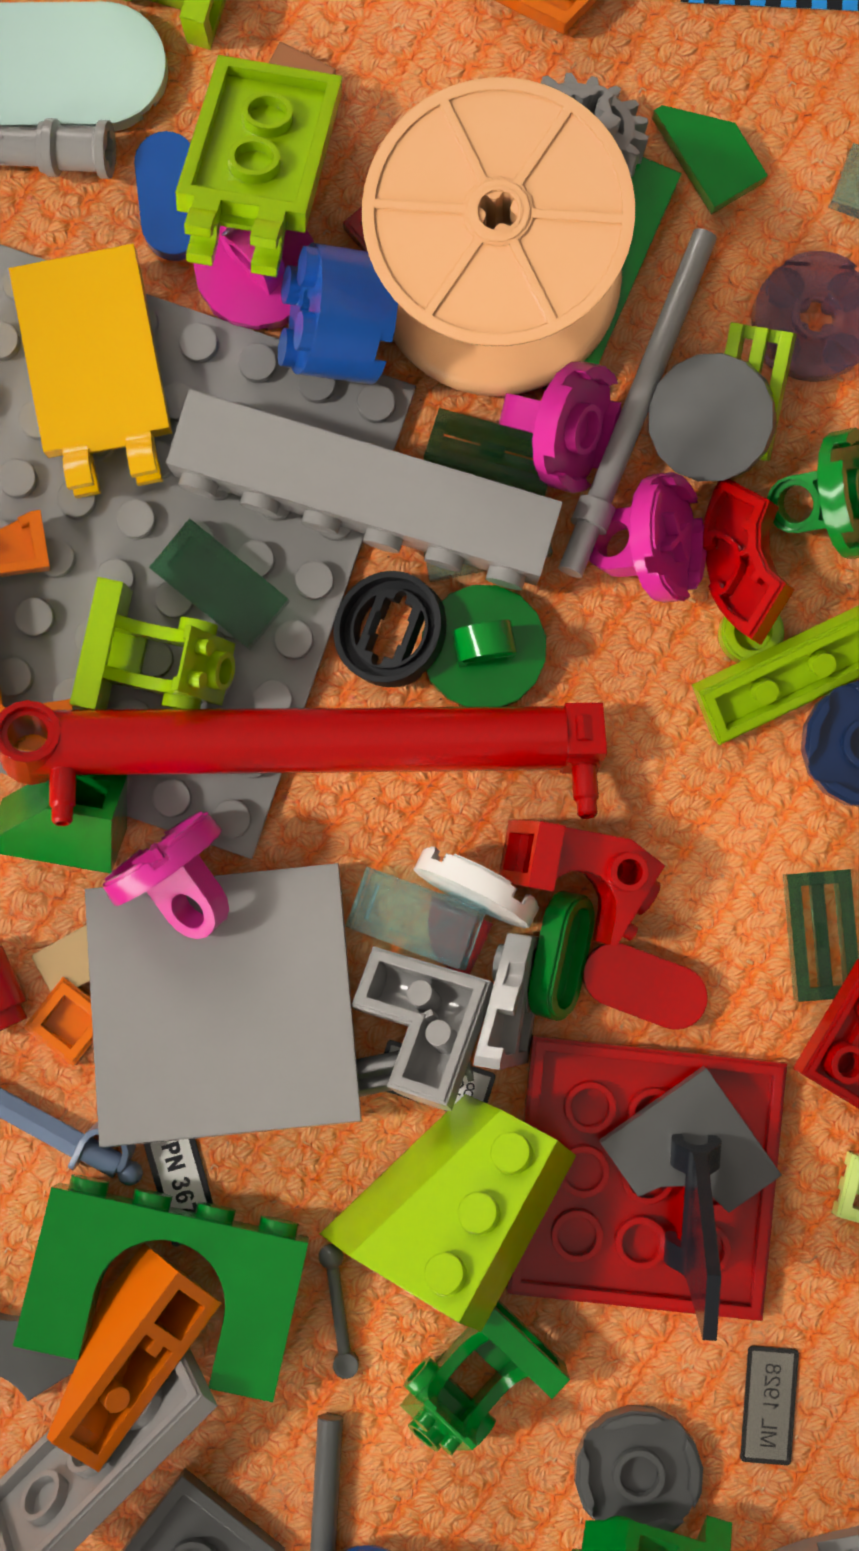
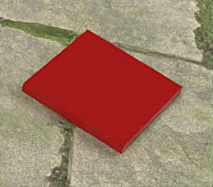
M532 1035L523 1122L558 1140L572 1151L576 1158L507 1283V1294L696 1314L687 1279L680 1272L666 1265L663 1260L665 1233L667 1231H676L677 1238L681 1240L685 1186L659 1187L638 1197L599 1140L704 1066L777 1168L787 1063ZM776 1180L730 1213L713 1198L721 1268L719 1317L763 1321Z

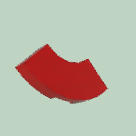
M730 479L718 481L709 501L703 523V549L707 551L706 565L710 580L708 587L718 608L727 620L741 633L761 645L795 590L778 575L770 556V529L779 507L770 500Z

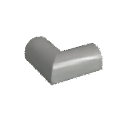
M373 946L351 1007L357 1011L408 1026L387 1087L414 1101L438 1109L452 1111L486 1015L494 984L483 978Z

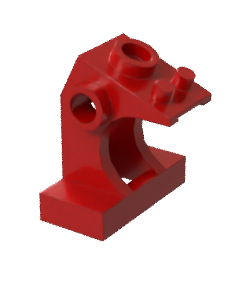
M509 820L499 875L508 879L514 885L554 892L558 877L570 871L584 874L593 884L598 896V912L592 941L617 946L622 937L631 941L637 934L638 927L631 922L636 914L642 915L655 901L661 888V883L657 879L665 865L632 839L569 828L565 825L544 821Z

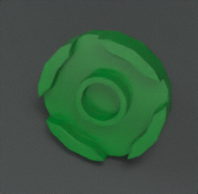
M856 427L829 433L823 438L820 447L817 471L780 479L771 487L767 496L768 500L779 507L773 524L778 529L787 533H801L826 528L835 549L842 557L847 559L859 558V429ZM795 485L806 488L813 499V510L805 521L792 519L786 513L784 507L785 495Z
M471 585L450 593L442 601L445 607L447 624L445 641L436 661L426 671L430 683L447 700L458 704L460 707H506L518 702L536 684L546 661V634L537 612L520 595L498 585Z

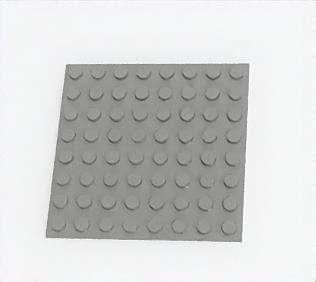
M0 244V528L17 521V517L30 511L41 510L50 571L0 577V688L3 706L8 707L15 702L25 700L46 703L71 699L97 578L102 577L124 582L133 591L128 618L176 629L179 627L180 617L204 620L218 625L216 636L236 643L233 654L235 674L231 685L225 691L223 705L219 706L202 702L200 709L305 708L334 626L337 610L344 598L361 549L364 534L344 527H340L337 535L323 533L301 523L303 515L279 508L276 516H268L241 506V496L217 490L215 498H210L179 487L180 478L173 476L166 464V460L188 390L191 389L395 451L416 386L383 374L376 383L371 385L295 374L292 368L282 367L278 364L279 339L245 327L232 325L216 317L146 294L173 433L154 437L163 482L138 486L135 477L132 478L130 475L126 447L93 454L101 494L76 499L73 490H69L66 486L63 455L48 458L43 452L9 268L47 260ZM148 640L141 674L173 680L174 676L177 677L184 647ZM112 684L107 709L172 708L161 706L162 694ZM72 706L73 710H81L79 708ZM0 761V773L8 775ZM282 773L127 775V816L168 830L200 811L202 813L208 812L222 829L220 836L210 845L253 859Z

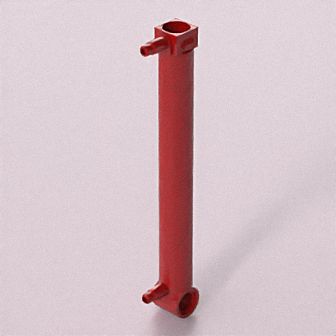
M25 700L11 704L0 713L1 765L8 776L19 783L35 785L49 780V806L52 808L51 821L56 826H68L73 822V808L76 806V775L560 770L562 774H572L573 798L577 804V815L582 819H591L598 814L597 800L599 799L597 772L607 756L603 703H565L564 706L52 710L41 702ZM35 734L46 739L43 746L35 751L23 752L14 748L18 739L25 735Z

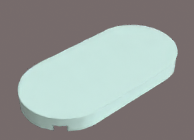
M104 1L0 2V126L37 127L38 123L46 118H57L61 125L96 126L99 120H110L115 132L130 128L144 119L143 114L149 111L153 104L156 106L164 95L168 81L166 53L158 32L149 20L138 11L120 3Z

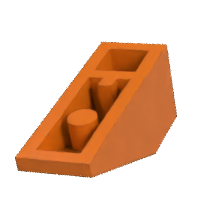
M144 1243L103 1297L48 1432L47 1439L53 1445L99 1472L222 1303L187 1273Z

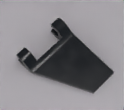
M673 1134L671 1137L670 1165L686 1174L682 1237L679 1240L676 1231H667L665 1233L663 1260L666 1265L680 1272L687 1279L702 1340L717 1341L721 1268L710 1175L720 1168L722 1141L716 1135H708L707 1144L696 1145L684 1141L682 1134Z

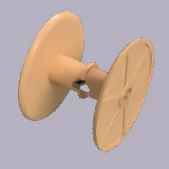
M489 77L458 83L434 93L410 109L393 126L378 148L368 171L362 199V226L368 255L383 286L398 303L393 341L401 352L426 375L456 390L484 396H505L506 393L518 395L548 386L556 373L568 363L585 361L596 349L609 329L620 298L622 267L628 255L633 237L635 197L632 179L625 158L604 124L589 109L560 90L542 83L510 77Z

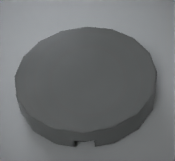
M723 353L697 354L674 365L657 384L648 407L649 434L658 456L676 473L696 481H726L749 471L767 453L777 429V412H775L773 393L768 381L749 362Z
M626 1405L605 1412L586 1429L575 1451L574 1481L582 1506L592 1519L606 1520L612 1516H625L636 1522L673 1532L684 1522L683 1518L689 1514L692 1506L695 1508L702 1494L703 1465L692 1436L675 1417L654 1406Z

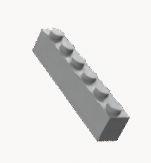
M191 389L188 390L166 460V464L173 476L180 478L178 486L189 492L210 498H215L217 490L241 496L240 505L254 512L276 516L278 509L281 508L303 515L301 523L311 529L337 535L340 527L363 533L364 538L362 542L371 547L391 553H399L401 545L426 552L424 561L431 565L455 572H460L463 564L487 571L485 578L487 581L514 590H522L524 582L537 585L563 503L562 501Z

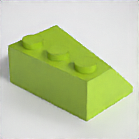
M465 1094L454 1104L452 1111H447L319 1234L351 1258L451 1319L482 1332L576 1155L553 1137L497 1107Z

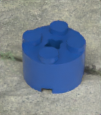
M313 242L308 246H303L298 266L287 265L283 275L281 288L282 303L291 306L289 328H283L279 338V366L292 368L293 372L298 375L370 385L376 383L382 375L387 362L375 360L379 342L393 341L398 303L383 286L375 272L368 251Z

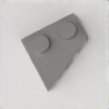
M507 933L505 943L498 945L492 970L494 985L474 1057V1066L501 1070L528 1063L535 1018L529 1007L528 988L539 936Z

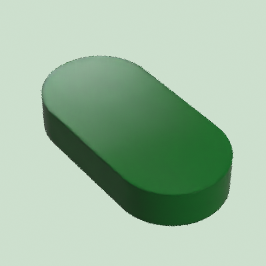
M560 891L553 896L546 908L528 988L529 1007L536 1016L561 1021L573 1011L577 1004L583 982L584 966L588 958L595 924L594 907L591 900L585 895Z

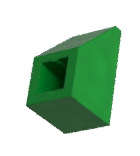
M76 775V806L73 808V822L68 826H56L51 821L52 808L49 806V780L35 785L27 784L4 797L0 804V854L111 873L127 830V775Z

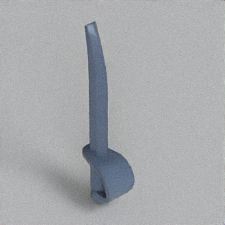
M0 1088V1118L72 1157L68 1164L69 1169L74 1171L80 1161L111 1178L117 1173L119 1181L124 1185H135L141 1180L143 1174L141 1165L137 1161L131 1160L136 1145L121 1146L122 1153L111 1147H99V1140L93 1138L95 1135H99L98 1121L84 1134Z

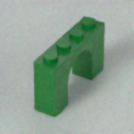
M72 1174L69 1184L58 1183L51 1187L13 1347L78 1360L92 1326L104 1275L115 1257L124 1250L142 1242L153 1240L174 1241L194 1249L211 1264L220 1279L224 1292L225 1314L209 1389L273 1402L309 1242V1237L297 1234L298 1223L270 1216H261L259 1226L234 1221L235 1209L205 1202H198L196 1212L170 1207L173 1196L147 1189L135 1188L133 1198L107 1193L109 1182L82 1175Z

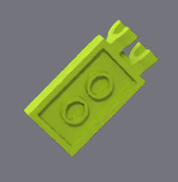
M218 55L175 191L177 211L187 213L184 223L185 234L191 235L186 251L187 262L213 266L218 247L220 226L251 231L250 245L255 246L251 261V273L277 277L282 258L285 231L306 232L342 96L341 75Z

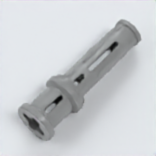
M46 118L44 121L39 122L37 127L0 126V166L38 167L39 171L48 177H59L62 171L96 172L100 179H111L113 177L116 164V139L113 124L110 120H99L96 126L61 125L57 118Z

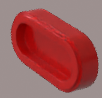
M619 943L617 946L602 944L589 953L584 966L583 983L588 993L601 1004L672 1030L692 1026L705 1012L708 1001L706 986L700 976L687 967Z

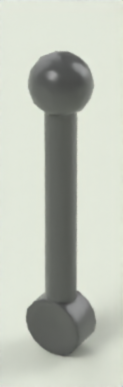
M328 1244L321 1248L318 1259L320 1264L327 1270L338 1353L334 1358L333 1369L338 1377L348 1379L357 1373L359 1359L350 1350L339 1271L344 1254L335 1245Z

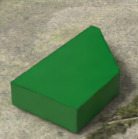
M664 105L654 110L652 120L711 215L764 184L768 175L736 123Z

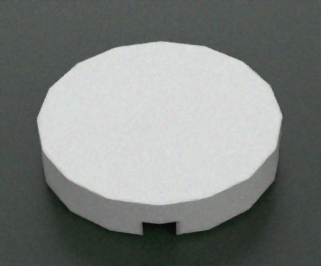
M431 846L423 849L413 869L418 876L447 895L484 914L517 927H530L539 909L538 903L533 896L526 894L521 903L513 898L517 888L512 886V882L503 876L455 853L453 856L446 853L441 862L439 861L441 857L438 855L440 851L436 847Z

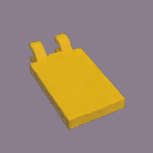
M134 243L9 268L43 452L48 458L63 455V469L67 488L73 490L76 499L101 494L93 454L126 447L130 475L132 478L135 477L138 486L163 482L154 437L173 433L138 253Z

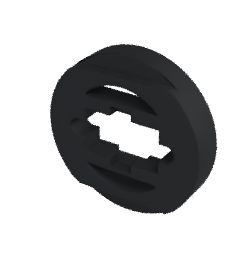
M384 571L370 575L358 582L346 594L337 610L333 633L338 655L350 671L371 684L381 687H400L417 681L432 666L442 650L447 627L445 607L439 596L429 586L411 574L400 571ZM407 595L405 604L412 608L407 620L409 625L401 645L398 644L393 659L384 656L381 664L377 665L379 656L373 653L372 650L378 637L376 631L380 620L385 619L391 601L400 604L401 599ZM372 607L367 622L365 624L364 630L360 637V628L362 621L366 613ZM425 620V630L423 638L418 648L411 655L418 635L420 633L421 627Z

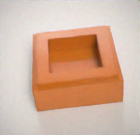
M62 977L23 1028L74 1067L93 1045L91 994L81 986L76 987L65 977Z

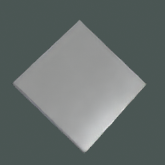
M338 863L214 876L228 898L229 912L227 919L210 935L202 939L189 938L176 931L147 892L120 906H114L103 887L85 889L99 1147L107 1148L362 1122L341 877ZM186 895L190 905L196 911L203 914L200 905L193 898Z

